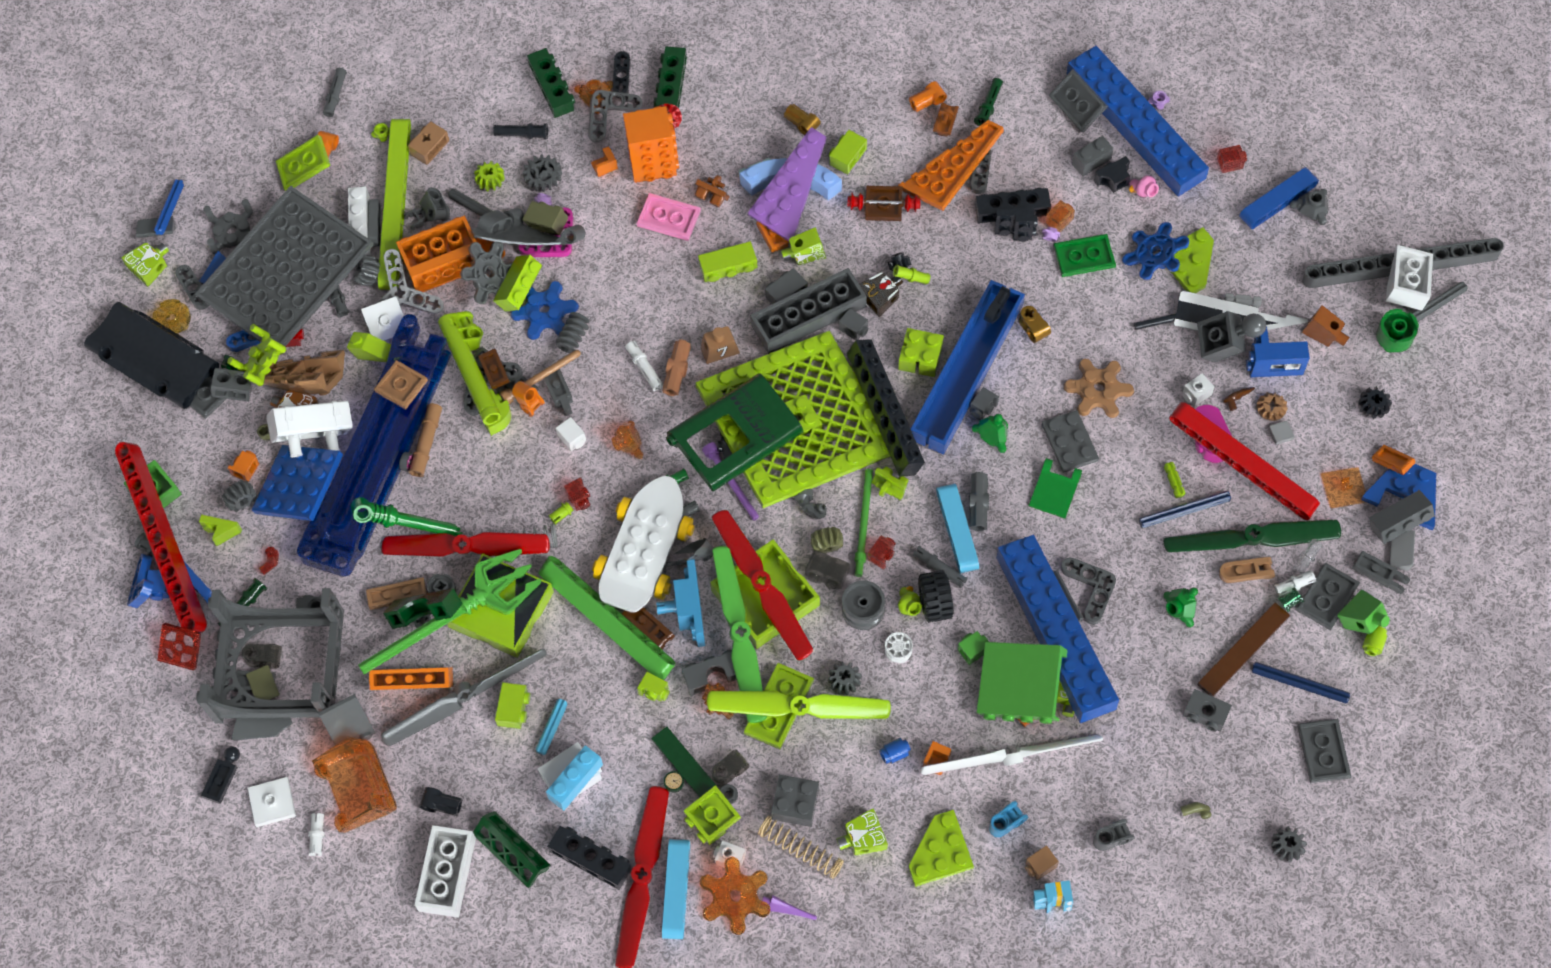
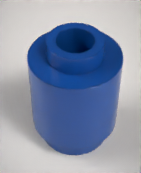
M898 738L883 745L879 752L885 764H893L909 756L908 751L911 749L906 739Z

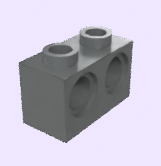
M215 368L211 384V395L216 398L250 402L253 382L243 377L245 371Z

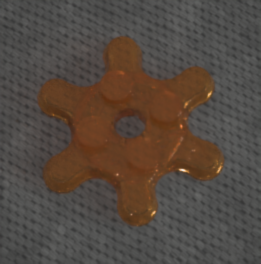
M729 857L724 863L725 874L723 877L715 878L706 874L700 879L701 887L710 891L713 896L712 903L703 910V917L707 921H714L719 916H726L730 920L732 933L741 935L746 930L745 918L748 914L754 913L759 917H766L771 911L769 904L761 901L757 895L759 887L767 882L768 877L762 870L754 872L751 876L743 875L740 871L739 860L736 857ZM732 890L741 892L739 901H734L731 898Z

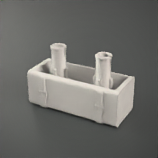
M348 401L272 408L267 414L271 443L288 441L290 457L292 458L303 455L300 440L325 437L328 450L340 451L337 436L346 435L353 428Z

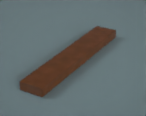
M1275 602L1197 685L1208 695L1214 697L1288 620L1290 614Z

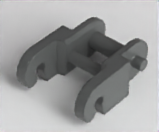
M422 207L417 210L415 208L404 214L405 219H408V216H414L418 220V222L411 225L412 231L415 230V227L418 229L424 226L425 222H429Z

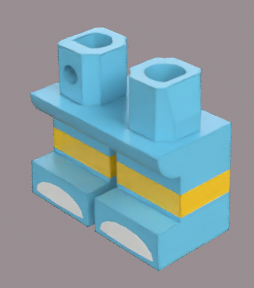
M1070 880L1046 883L1044 889L1034 890L1033 892L1035 910L1046 908V912L1049 913L1052 906L1062 905L1063 911L1072 910L1073 897Z

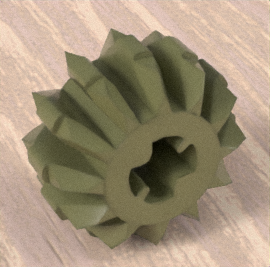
M827 527L812 533L811 546L814 552L826 554L843 547L841 530L836 527Z

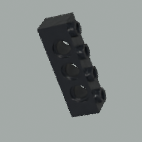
M1048 188L999 192L989 195L981 194L975 198L978 224L995 222L996 210L1033 209L1034 216L1042 217L1050 216L1052 207Z
M559 826L547 846L549 852L620 890L632 870L629 864L630 861L621 855L616 857L605 846L598 847L587 836L583 838L578 836L577 832L571 827L567 826L564 828ZM572 843H577V844H578V848H577V849H575V850H569V849H568V847H569L570 844H572ZM588 853L596 854L592 860H587L586 855ZM607 862L614 864L609 870L603 868Z

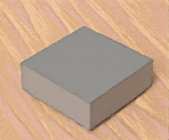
M1288 421L1269 426L1268 429L1276 445L1294 440L1295 436Z

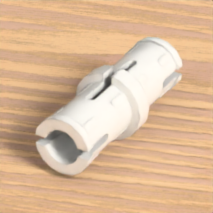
M1309 570L1298 576L1293 575L1290 579L1274 586L1280 597L1288 592L1298 591L1301 587L1316 582V578L1312 570Z
M315 813L311 814V830L308 832V837L310 838L308 855L310 856L322 855V838L325 837V833L323 832L324 814L317 813V816Z

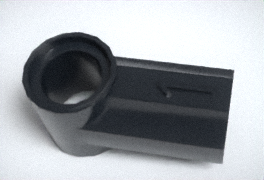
M425 787L419 808L432 813L439 811L458 816L463 800L459 797L444 794L438 789Z

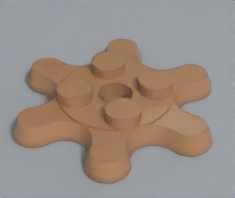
M1089 359L1081 360L1079 362V369L1083 374L1082 378L1079 380H1068L1063 386L1067 393H1077L1081 396V403L1077 406L1079 415L1087 416L1093 408L1100 407L1108 417H1117L1119 415V408L1115 404L1116 399L1120 396L1130 397L1134 394V387L1131 384L1121 383L1116 379L1117 374L1121 370V365L1117 361H1111L1106 368L1097 369ZM1100 383L1104 386V390L1097 391L1094 385Z

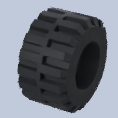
M944 570L920 574L918 578L919 595L923 614L927 622L952 619L954 607L947 574Z

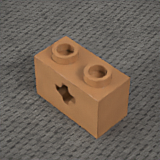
M430 121L409 142L408 148L411 156L428 165L450 140L446 130Z

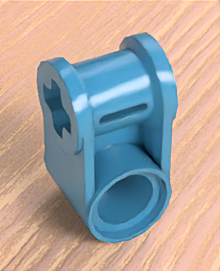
M1017 801L1011 802L992 817L989 825L991 835L997 838L1002 837L1014 828L1019 827L1029 818L1027 814L1024 815L1019 809ZM994 823H1001L1004 828L997 829Z

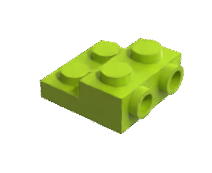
M716 785L683 810L686 815L684 818L685 822L690 828L695 826L699 831L696 834L703 844L707 841L709 845L723 836L729 827L741 819V816Z

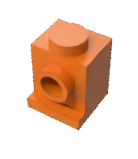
M248 450L246 452L242 451L235 458L233 466H228V470L232 476L249 482L259 462L253 452Z

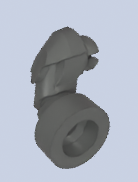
M812 489L803 490L794 496V500L802 507L801 510L806 512L809 517L822 519L826 516L827 507L825 504L810 503L813 500Z

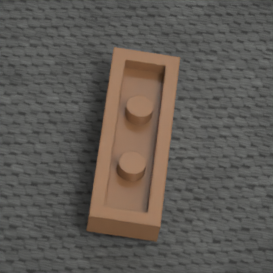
M424 577L368 589L366 593L369 609L374 610L388 607L396 599L426 594L427 590Z

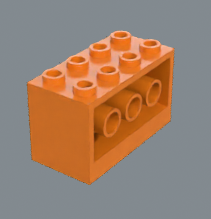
M465 215L456 217L444 224H438L426 231H420L413 236L404 237L396 242L415 290L426 292L461 278L460 271L465 267H471L473 259L468 248L473 242L477 241L473 237Z

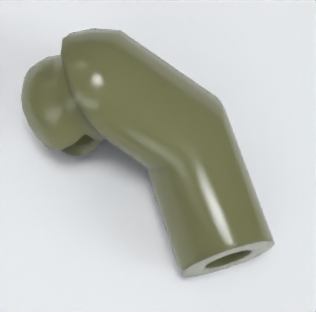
M1193 802L1180 807L1183 816L1193 813H1199L1202 819H1208L1212 816L1211 808L1200 802Z

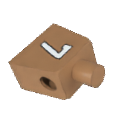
M729 326L723 328L716 327L713 331L703 335L701 351L706 364L740 354Z

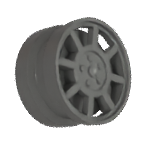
M436 574L427 583L428 593L454 588L456 592L454 581L447 574Z

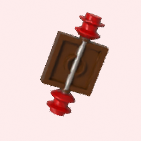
M866 185V198L863 200L861 193L858 196H854L852 192L851 196H848L847 207H851V211L854 207H858L860 211L864 204L866 206L865 220L902 221V207L905 205L907 212L910 209H914L916 213V210L920 209L921 198H917V194L914 198H910L909 194H907L904 201L902 199L903 186Z

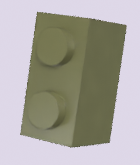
M531 201L522 220L528 227L560 236L569 217L564 213V209L558 205L553 207L541 201L539 203Z

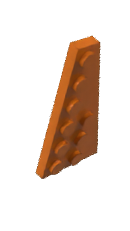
M987 120L973 130L966 139L958 141L955 147L944 151L926 164L923 170L918 173L915 172L905 183L901 182L898 186H903L904 192L914 197L917 194V198H921L920 200L944 211L1004 132L1003 127Z

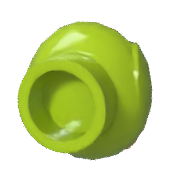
M912 586L902 587L899 591L901 598L897 605L900 613L903 615L915 616L922 609L920 597L917 593L913 592L914 588Z

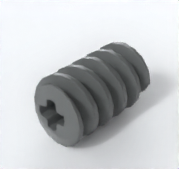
M571 312L565 325L562 327V331L559 333V337L556 338L557 347L569 354L575 351L574 348H579L577 342H582L581 336L586 334L584 330L589 329V326L586 324L590 322L589 319L580 313Z

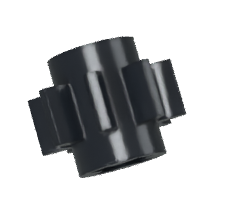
M904 252L891 255V261L887 262L891 271L897 265L906 268L912 265L910 257L908 255L904 256Z

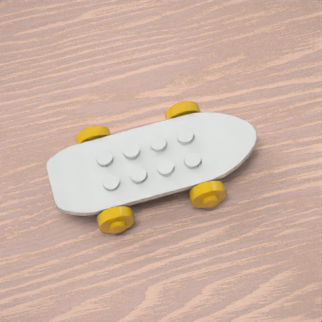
M662 476L651 481L637 493L634 499L623 497L622 501L618 502L616 507L617 520L623 522L610 556L601 554L598 560L594 561L592 571H594L593 578L600 580L599 596L604 604L629 612H637L649 602L653 593L654 597L659 600H664L665 596L669 595L672 584H670L671 577L664 574L661 575L677 532V539L686 542L688 537L692 536L695 528L692 517L685 515L682 519V494L678 483L669 476Z

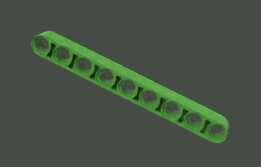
M548 556L538 571L539 575L545 581L551 583L554 589L647 671L665 680L675 666V661L613 606L604 604L599 594L563 562L554 556Z

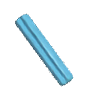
M557 699L537 744V753L541 755L547 753L566 710L567 701Z

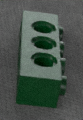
M665 46L664 53H661L660 63L662 68L658 70L660 82L656 83V93L658 95L654 97L653 108L659 107L662 104H673L678 108L680 107L687 62L686 48Z
M547 48L527 55L530 69L554 118L573 112L575 99L573 94H569L567 91L569 87L566 80L562 81L561 79L562 73L560 68L554 65L556 61L553 54H549Z

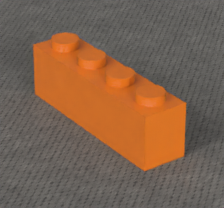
M453 667L369 671L370 690L453 687Z

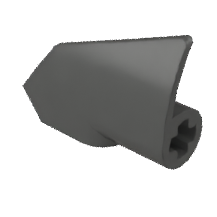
M291 718L236 719L232 740L276 737L293 723Z

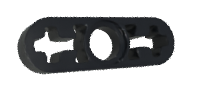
M620 51L614 56L613 92H619L620 84H622L623 89L620 93L629 94L631 61L630 55L625 51ZM621 58H625L624 66H621ZM620 72L627 74L623 78L617 77V74Z

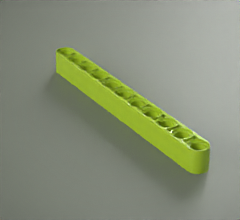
M391 119L379 259L380 272L378 273L379 290H390L384 254L390 249L399 252L396 242L403 238L409 162L408 145L411 136L410 119ZM391 253L387 260H391L393 267H400V264L395 265L397 256ZM394 271L391 274L392 280H399V271Z

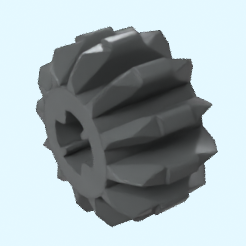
M364 255L354 269L355 273L353 276L355 282L363 286H372L380 272L379 259L370 255Z
M241 479L238 482L234 481L232 485L223 490L222 498L227 508L238 512L240 509L244 510L245 507H249V504L255 501L256 493L251 483Z
M844 661L841 662V666L835 664L834 670H829L831 677L828 678V683L832 684L831 689H837V694H841L842 690L845 691V695H849V690L855 693L856 687L861 685L860 679L862 678V674L858 673V666L852 668L851 662L846 666Z
M1289 826L1285 828V831L1281 828L1278 829V834L1272 836L1274 841L1271 843V847L1276 848L1273 852L1274 855L1280 853L1279 859L1283 860L1287 857L1288 862H1291L1293 858L1299 860L1300 855H1304L1306 852L1303 847H1306L1307 842L1302 840L1304 834L1298 835V828L1291 832ZM1287 841L1291 842V847L1286 846Z

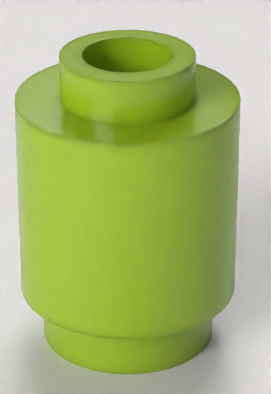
M1378 626L1372 633L1366 634L1362 648L1367 655L1376 656L1382 654L1387 640V630Z

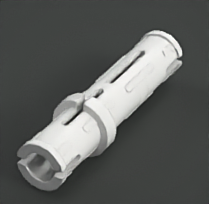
M636 341L627 343L625 348L632 356L633 363L639 367L652 390L657 391L661 389L664 384L649 364L646 354L640 350Z

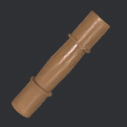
M429 403L427 406L416 451L413 452V459L409 469V474L412 476H424L427 462L430 459L429 453L435 431L439 426L438 423L442 412V407L438 404Z

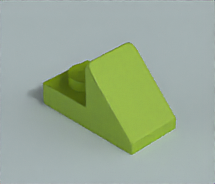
M201 515L199 520L206 532L214 533L212 540L216 546L240 534L242 531L239 523L206 515Z

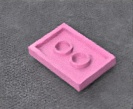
M649 193L637 221V227L689 241L701 209L697 206Z

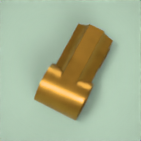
M790 104L784 113V117L795 124L803 135L811 127L816 130L821 125V121L815 114H807L795 104Z

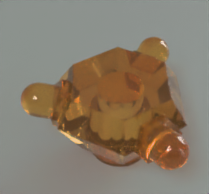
M592 79L586 82L585 85H576L574 91L579 93V97L590 107L591 95L597 90L611 91L613 81L602 82ZM600 95L595 97V99H598V106H594V108L600 107V102L603 100Z
M633 421L623 423L615 432V436L612 437L614 448L617 451L630 452L637 459H642L644 456L640 450L642 442L639 432L635 428V423Z

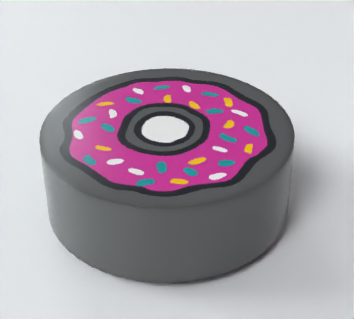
M404 452L399 463L400 470L409 471L413 459L412 453Z

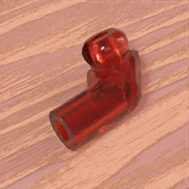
M268 547L265 550L267 562L258 568L263 575H266L278 565L279 553L274 547Z

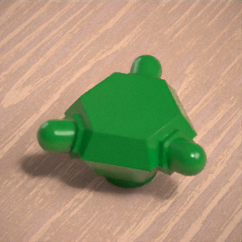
M1001 414L988 416L972 426V431L979 433L982 440L990 446H996L1000 453L1006 452L1005 443L1007 441L1008 423Z
M1195 587L1189 590L1180 588L1171 590V592L1166 591L1163 594L1167 602L1166 611L1168 614L1180 619L1189 628L1194 626L1193 618L1195 617L1197 606L1195 596L1198 594V589Z

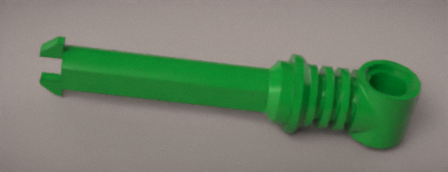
M362 497L356 498L351 503L354 519L359 523L371 521L372 523H380L385 528L396 524L432 533H447L453 536L462 534L460 532L461 528L456 526V524L399 512L393 504L388 506L374 504ZM361 508H366L364 512H357Z

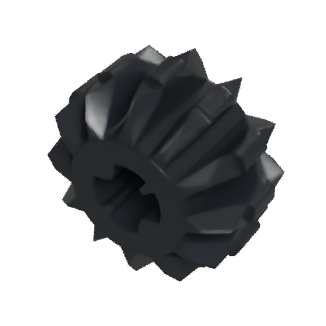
M1377 386L1373 390L1370 387L1367 388L1366 392L1363 391L1361 393V399L1358 401V405L1361 406L1360 412L1366 411L1365 416L1367 417L1370 414L1373 420L1377 416L1379 418L1384 417L1385 414L1389 413L1392 401L1389 400L1390 394H1384L1385 389L1379 391Z

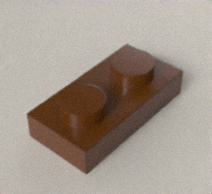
M495 348L478 356L493 390L510 382Z

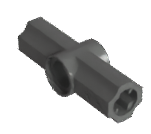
M983 472L971 474L969 510H971L970 529L974 531L987 530V511H989L988 474Z

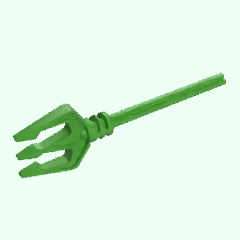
M515 550L481 561L475 566V589L472 590L473 595L467 593L466 599L463 597L459 598L462 606L452 618L438 621L433 618L361 662L358 666L363 674L368 673L462 614H472L471 609L478 610L477 605L482 607L486 605L493 610L508 615L541 584V579L527 583L524 592L506 602L499 594L515 579L522 578L532 565L529 564L516 568L512 574L491 581L488 579L486 571L503 561L512 563L522 553V550Z

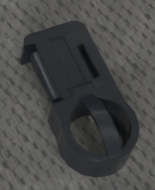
M1004 286L1001 287L985 313V321L993 324L1000 318L1001 310L1010 297V289Z

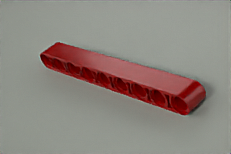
M1180 402L1169 416V420L1175 426L1301 518L1309 520L1319 507L1320 502L1313 495L1189 404Z

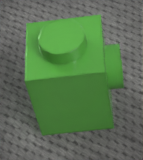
M978 631L973 634L968 633L958 643L957 650L968 665H971L984 656L985 642L989 641L984 635L981 636Z

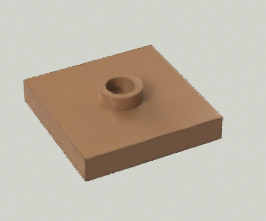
M396 360L374 390L400 407L407 409L428 379Z

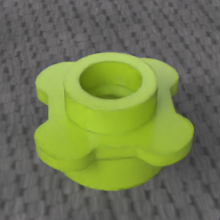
M379 123L374 127L371 135L373 138H378L381 142H385L390 134V127H387L384 123Z

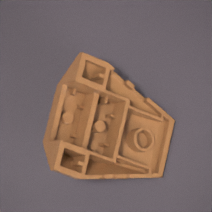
M344 350L322 352L320 357L311 358L310 355H307L301 361L293 362V359L276 362V364L272 363L269 367L272 370L265 375L264 385L308 395H327L343 378L345 352Z

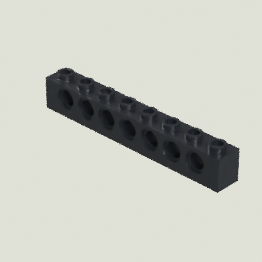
M872 339L855 340L846 354L899 477L915 476L925 461Z

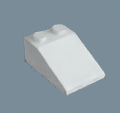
M1400 245L1396 246L1387 284L1386 302L1423 310L1431 296L1432 253Z

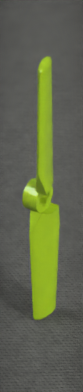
M709 691L707 695V707L710 711L777 717L792 712L799 716L808 713L820 719H887L891 712L889 700L820 694L809 698L797 695L792 698L777 691ZM798 700H801V702L805 704V707H802L801 711H798V708L794 707V704L798 703Z

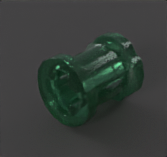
M1295 587L1284 597L1278 598L1287 612H1290V609L1298 603L1305 602Z

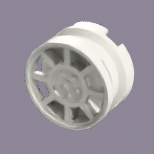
M895 632L887 637L885 641V655L891 662L904 663L912 655L913 643L907 634Z

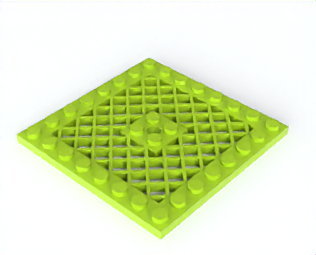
M830 331L695 383V387L706 406L724 396L723 393L726 392L727 394L758 373L762 374L767 381L772 382L773 389L776 384L785 386L784 392L774 390L783 401L784 399L789 400L784 403L794 415H799L802 418L799 422L803 427V433L794 438L792 444L787 443L782 446L790 449L788 455L780 453L778 449L770 454V456H773L771 462L762 459L743 472L762 508L793 497L803 490L815 488L890 457L858 379ZM813 360L823 363L821 368L813 366ZM796 367L806 369L805 374L795 372ZM809 371L818 373L817 379L807 376ZM779 374L788 375V381L778 378ZM821 376L830 377V383L820 380ZM792 377L802 380L801 384L792 383ZM805 381L815 384L814 388L804 387ZM817 386L827 388L826 393L816 391ZM788 388L797 390V395L788 394ZM830 390L839 392V397L829 395ZM801 392L809 394V400L806 395L800 396ZM813 397L823 399L822 404L813 402ZM826 400L836 403L835 407L825 406ZM838 406L848 407L847 413L837 410ZM822 411L832 414L831 418L821 417ZM725 415L715 421L732 454L749 444V440L729 415ZM834 417L844 418L843 424L833 421ZM847 420L857 422L856 428L846 425ZM822 423L828 425L826 430L821 429ZM860 424L864 431L859 429ZM830 427L841 429L839 435L829 432ZM843 431L853 433L852 439L842 436ZM814 433L824 435L822 441L813 439L812 437ZM856 435L865 437V443L856 441ZM826 438L837 440L835 446L825 443ZM797 440L807 442L806 447L797 446ZM839 442L849 444L848 450L838 447ZM810 444L820 447L818 452L808 448ZM825 448L833 451L831 457L821 454L822 449ZM793 451L803 454L801 459L792 457L791 455ZM835 453L841 454L839 456L834 457ZM808 455L816 458L814 464L804 461L805 456ZM779 458L785 460L786 462L784 466L774 463L775 459ZM819 459L824 461L817 464ZM791 462L799 466L797 470L787 467L788 463ZM763 466L769 467L767 473ZM771 470L781 471L780 477L771 475Z

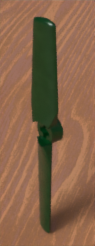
M1338 520L1277 522L1262 527L1251 524L1246 527L1245 531L1228 529L1166 537L1163 540L1165 550L1169 553L1235 549L1247 544L1251 546L1260 544L1270 547H1282L1339 539L1341 537V525ZM1254 532L1257 537L1253 538V535H1250V533Z

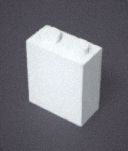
M578 742L537 769L548 788L582 750L583 747ZM601 768L579 794L602 780L600 775L602 772Z

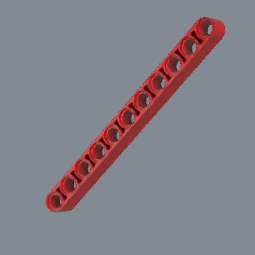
M119 442L115 447V454L180 626L186 633H203L207 628L205 615L141 448L134 443Z

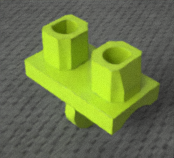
M887 466L883 469L877 468L872 484L880 489L879 495L884 497L887 493L901 500L909 480L904 476L898 479L893 477L892 469Z

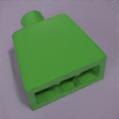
M1362 589L1337 614L1345 629L1367 634L1372 633L1378 626H1388L1390 621L1383 603Z

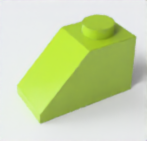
M353 332L347 348L357 359L387 363L394 346L369 333Z

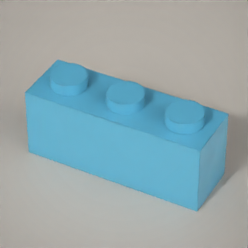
M585 745L546 791L548 799L565 811L602 767L601 757Z

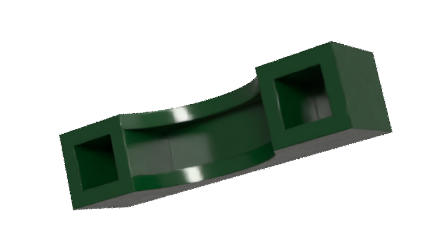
M454 588L396 599L383 614L391 628L396 629L406 627L418 618L433 614L436 621L452 618L462 606V602Z

